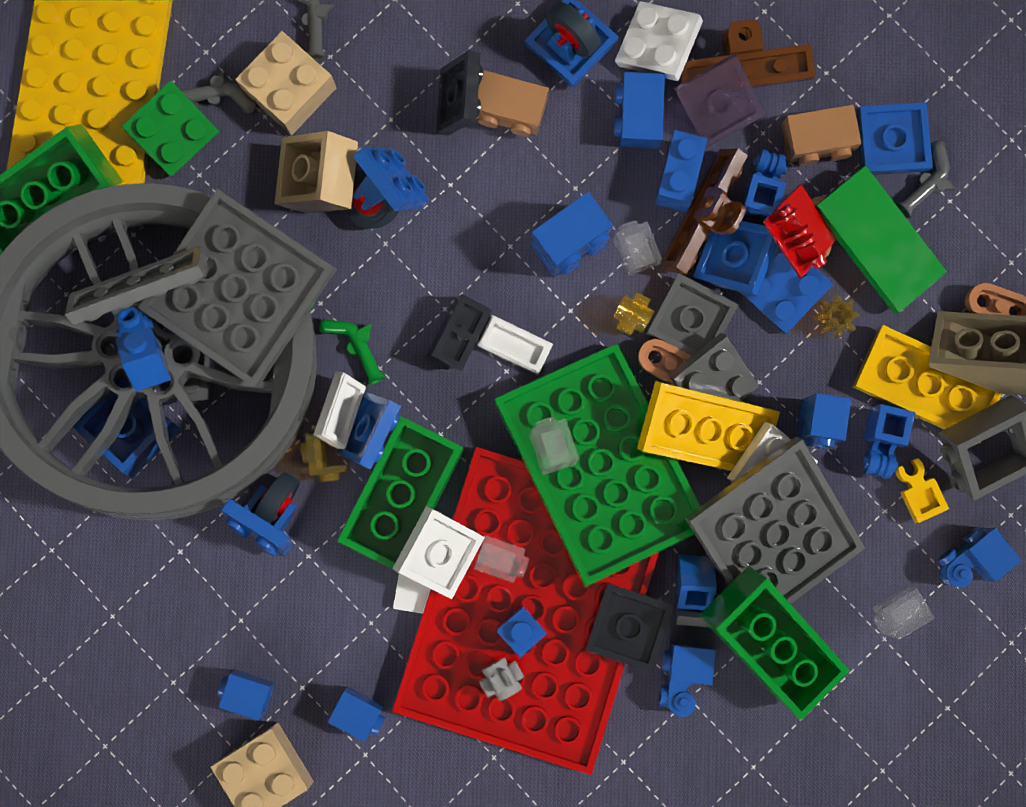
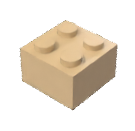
M283 31L236 78L237 83L252 101H255L262 110L291 136L336 89L332 75Z
M330 131L282 137L275 204L303 213L351 209L357 162L353 156L357 153L358 142Z
M279 723L274 724L211 766L212 771L234 807H282L307 791L314 782Z

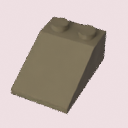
M938 311L929 367L1000 394L1026 396V316Z

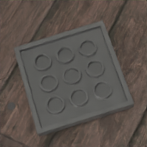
M216 189L173 254L176 255L201 246L207 256L205 277L192 285H181L170 289L159 297L143 299L138 308L254 388H258L337 268L221 190Z
M798 437L793 438L685 517L727 587L750 566L768 578L790 604L865 549L803 439Z

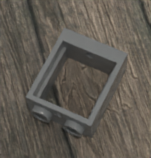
M1012 395L939 432L943 443L940 451L952 472L949 474L951 484L956 491L964 492L974 501L1026 474V404ZM1008 429L1014 452L974 472L967 449Z

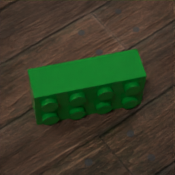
M82 124L67 126L0 175V255L26 227L54 207L82 194L123 183L120 176Z
M401 416L337 542L392 569L425 507L428 506L433 510L435 509L464 448Z
M750 566L699 615L773 696L799 720H802L850 672L846 665L768 578Z

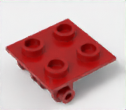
M802 184L798 185L763 221L799 278H802L812 266L815 269L823 266L827 262L825 259L826 251L837 240Z

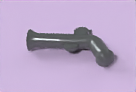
M297 0L308 7V13H305L301 19L303 25L309 27L308 54L316 62L326 59V56L323 53L322 22L327 21L328 13L334 8V4H320L319 0Z
M223 71L219 76L216 75L211 78V85L182 90L192 103L208 100L210 104L216 105L220 102L221 97L230 96L245 114H251L256 108L255 101H252L239 86L225 82Z
M935 141L931 144L936 167L935 172L932 175L930 173L922 174L919 178L921 185L903 202L896 203L906 218H910L912 211L932 192L940 193L944 190H956L946 179L950 171V165L945 148L946 143L943 141Z

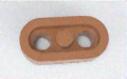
M982 283L971 288L965 296V306L969 313L1010 315L1009 309L1012 307L1017 311V316H1026V296L990 283ZM978 296L985 299V307L978 305Z
M652 339L644 343L640 348L638 363L645 372L674 385L668 375L692 355L665 341ZM650 352H657L660 355L659 363L650 362L648 358Z

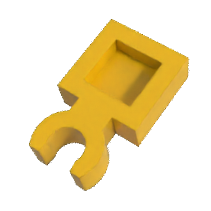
M913 459L911 463L914 467V473L911 476L906 474L903 466H898L895 474L900 481L907 484L908 489L901 491L900 494L914 523H920L948 510L949 507L935 478L924 480V464L920 459Z

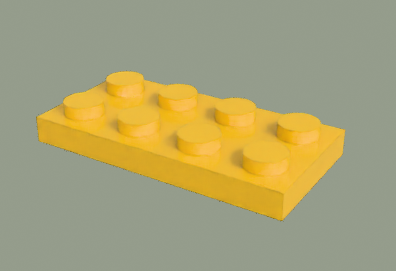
M885 325L879 326L852 386L896 408L915 412L914 416L941 429H946L999 402L1002 395L929 367L930 346Z
M655 381L637 449L732 471L763 424L768 422L776 427L780 412Z

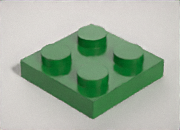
M169 81L121 126L170 178L219 132L172 81Z

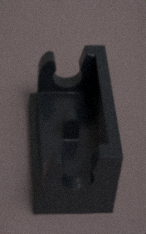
M463 294L456 296L427 357L440 361L451 369L462 371L492 309Z

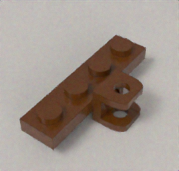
M756 19L735 21L723 33L724 56L686 61L679 80L682 98L813 80L816 75L812 45L805 44L763 50L762 31ZM739 35H742L745 38V41L741 40L739 38Z
M719 149L659 265L666 271L687 274L688 270L695 264L697 253L711 231L717 235H729L738 229L747 211V207L740 202H732L728 199L727 195L734 181L740 177L743 171L742 166L748 156L740 149Z

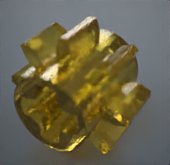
M636 292L633 299L624 295L613 315L615 319L620 321L617 329L631 336L634 329L643 333L655 312L647 307L651 299Z
M836 295L832 299V305L827 301L819 304L820 308L824 311L816 316L815 320L821 321L823 325L822 334L832 331L834 332L835 339L842 337L843 328L849 333L855 331L856 328L851 322L853 319L858 318L860 313L854 312L852 308L853 299L847 303L841 302L840 295ZM836 311L837 315L843 316V320L839 322L837 318H832L831 314Z

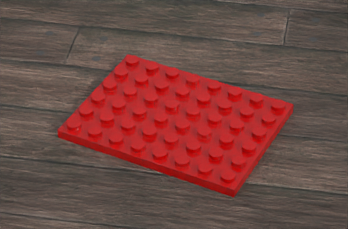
M476 447L453 520L485 538L452 599L432 589L430 590L392 712L592 775L625 663L587 651L585 647L606 583L646 595L659 552L584 587L523 461ZM523 604L546 630L547 634L520 658L496 630L505 619ZM505 657L508 664L514 661L517 662L524 677L518 680L522 687L521 690L502 701H498L495 694L487 697L480 685V680L486 678L482 671L484 667Z

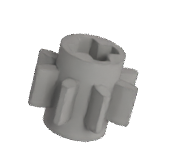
M502 657L482 669L486 678L480 680V685L487 697L495 694L498 701H502L522 689L518 680L522 679L524 675L516 661L508 664L506 658Z

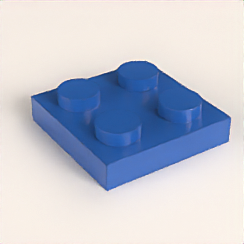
M927 102L860 106L857 109L858 128L862 143L860 145L862 167L866 165L873 175L923 172L933 168Z
M741 221L738 229L729 235H717L711 231L693 278L698 282L757 296L777 243L766 226Z
M777 245L758 295L741 294L787 334L834 283L813 266L802 278H799Z
M364 392L346 448L337 449L336 453L371 470L373 464L378 462L383 454V443L388 433L395 428L398 422V412L401 406L388 399Z

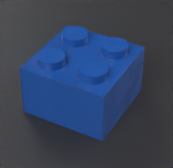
M588 191L533 230L531 247L553 277L560 273L566 276L580 266L579 261L583 256L589 253L593 257L607 246L606 242L610 239L609 235L613 224Z
M123 376L119 380L120 388H127L132 385ZM111 393L86 412L73 426L90 444L94 442L103 430L118 396ZM147 398L137 400L117 438L103 454L123 474L132 479L160 451L155 437ZM165 415L168 438L170 440L180 428Z

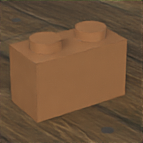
M484 70L478 89V99L481 101V109L477 117L478 122L490 128H497L498 125L511 128L510 131L519 136L538 135L548 100L549 88Z
M854 105L788 115L781 124L788 164L799 162V166H808L819 162V158L830 156L833 161L843 160L851 157L852 153L862 144Z

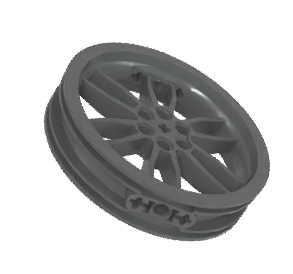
M155 183L124 184L94 190L70 199L40 216L26 227L0 255V449L33 481L52 493L88 510L121 519L161 521L188 517L216 508L226 503L229 499L232 500L241 495L268 474L290 448L305 421L314 393L317 372L316 338L310 311L274 363L273 379L269 378V382L262 381L258 388L252 387L239 377L204 366L206 354L174 332H164L161 323L143 312L152 321V331L162 349L171 378L170 387L164 392L154 391V386L137 392L133 385L127 388L119 387V380L126 372L121 364L119 353L114 356L106 355V349L111 343L116 342L115 339L118 338L116 335L118 330L116 324H118L117 315L121 309L111 311L114 315V321L106 328L87 322L72 325L68 318L63 315L28 312L31 295L38 284L52 268L76 249L79 250L93 285L103 281L87 243L104 235L117 231L130 265V271L141 268L128 237L127 229L142 226H174L190 229L212 197L208 194L184 187ZM143 300L135 302L130 307H133L137 309V311H139L140 309L138 307ZM31 325L68 330L92 339V350L59 355L23 353L26 342V327L30 328ZM189 350L193 352L192 360L189 363H176L177 355L181 351ZM19 364L59 370L105 367V374L66 408L44 438L39 441L25 420L15 395ZM190 378H196L233 390L272 394L270 414L253 439L227 462L222 461L208 425L184 391V384ZM111 393H114L118 396V399L103 430L78 463L71 469L51 453L52 450L86 412ZM147 398L156 441L172 476V485L152 488L124 487L87 477L88 471L117 438L137 400ZM177 400L180 401L196 423L214 464L212 471L189 481H184L169 443L164 406L172 404Z

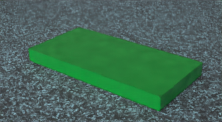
M866 165L815 205L837 241L894 314L900 313L947 272Z

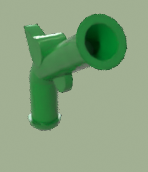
M322 319L319 323V330L322 334H346L351 342L347 345V350L351 355L357 354L368 376V386L379 383L386 378L380 372L367 345L370 341L369 333L372 324L359 329L355 324L348 321Z

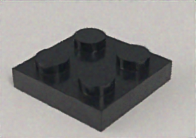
M468 50L440 69L437 134L449 136L477 120L481 109L478 89L483 76V67L480 65L481 53Z
M606 583L585 650L653 673L674 605Z

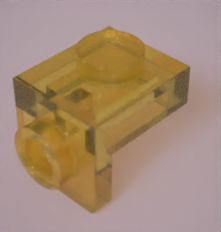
M306 434V443H301V454L303 463L309 464L310 476H319V482L338 481L340 480V474L348 473L347 466L345 465L327 467L325 441L314 434Z

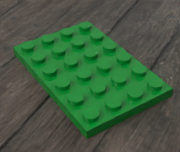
M614 344L494 399L501 418L584 587L695 535L685 517L699 508L700 504L677 459L637 449L649 405L618 344Z

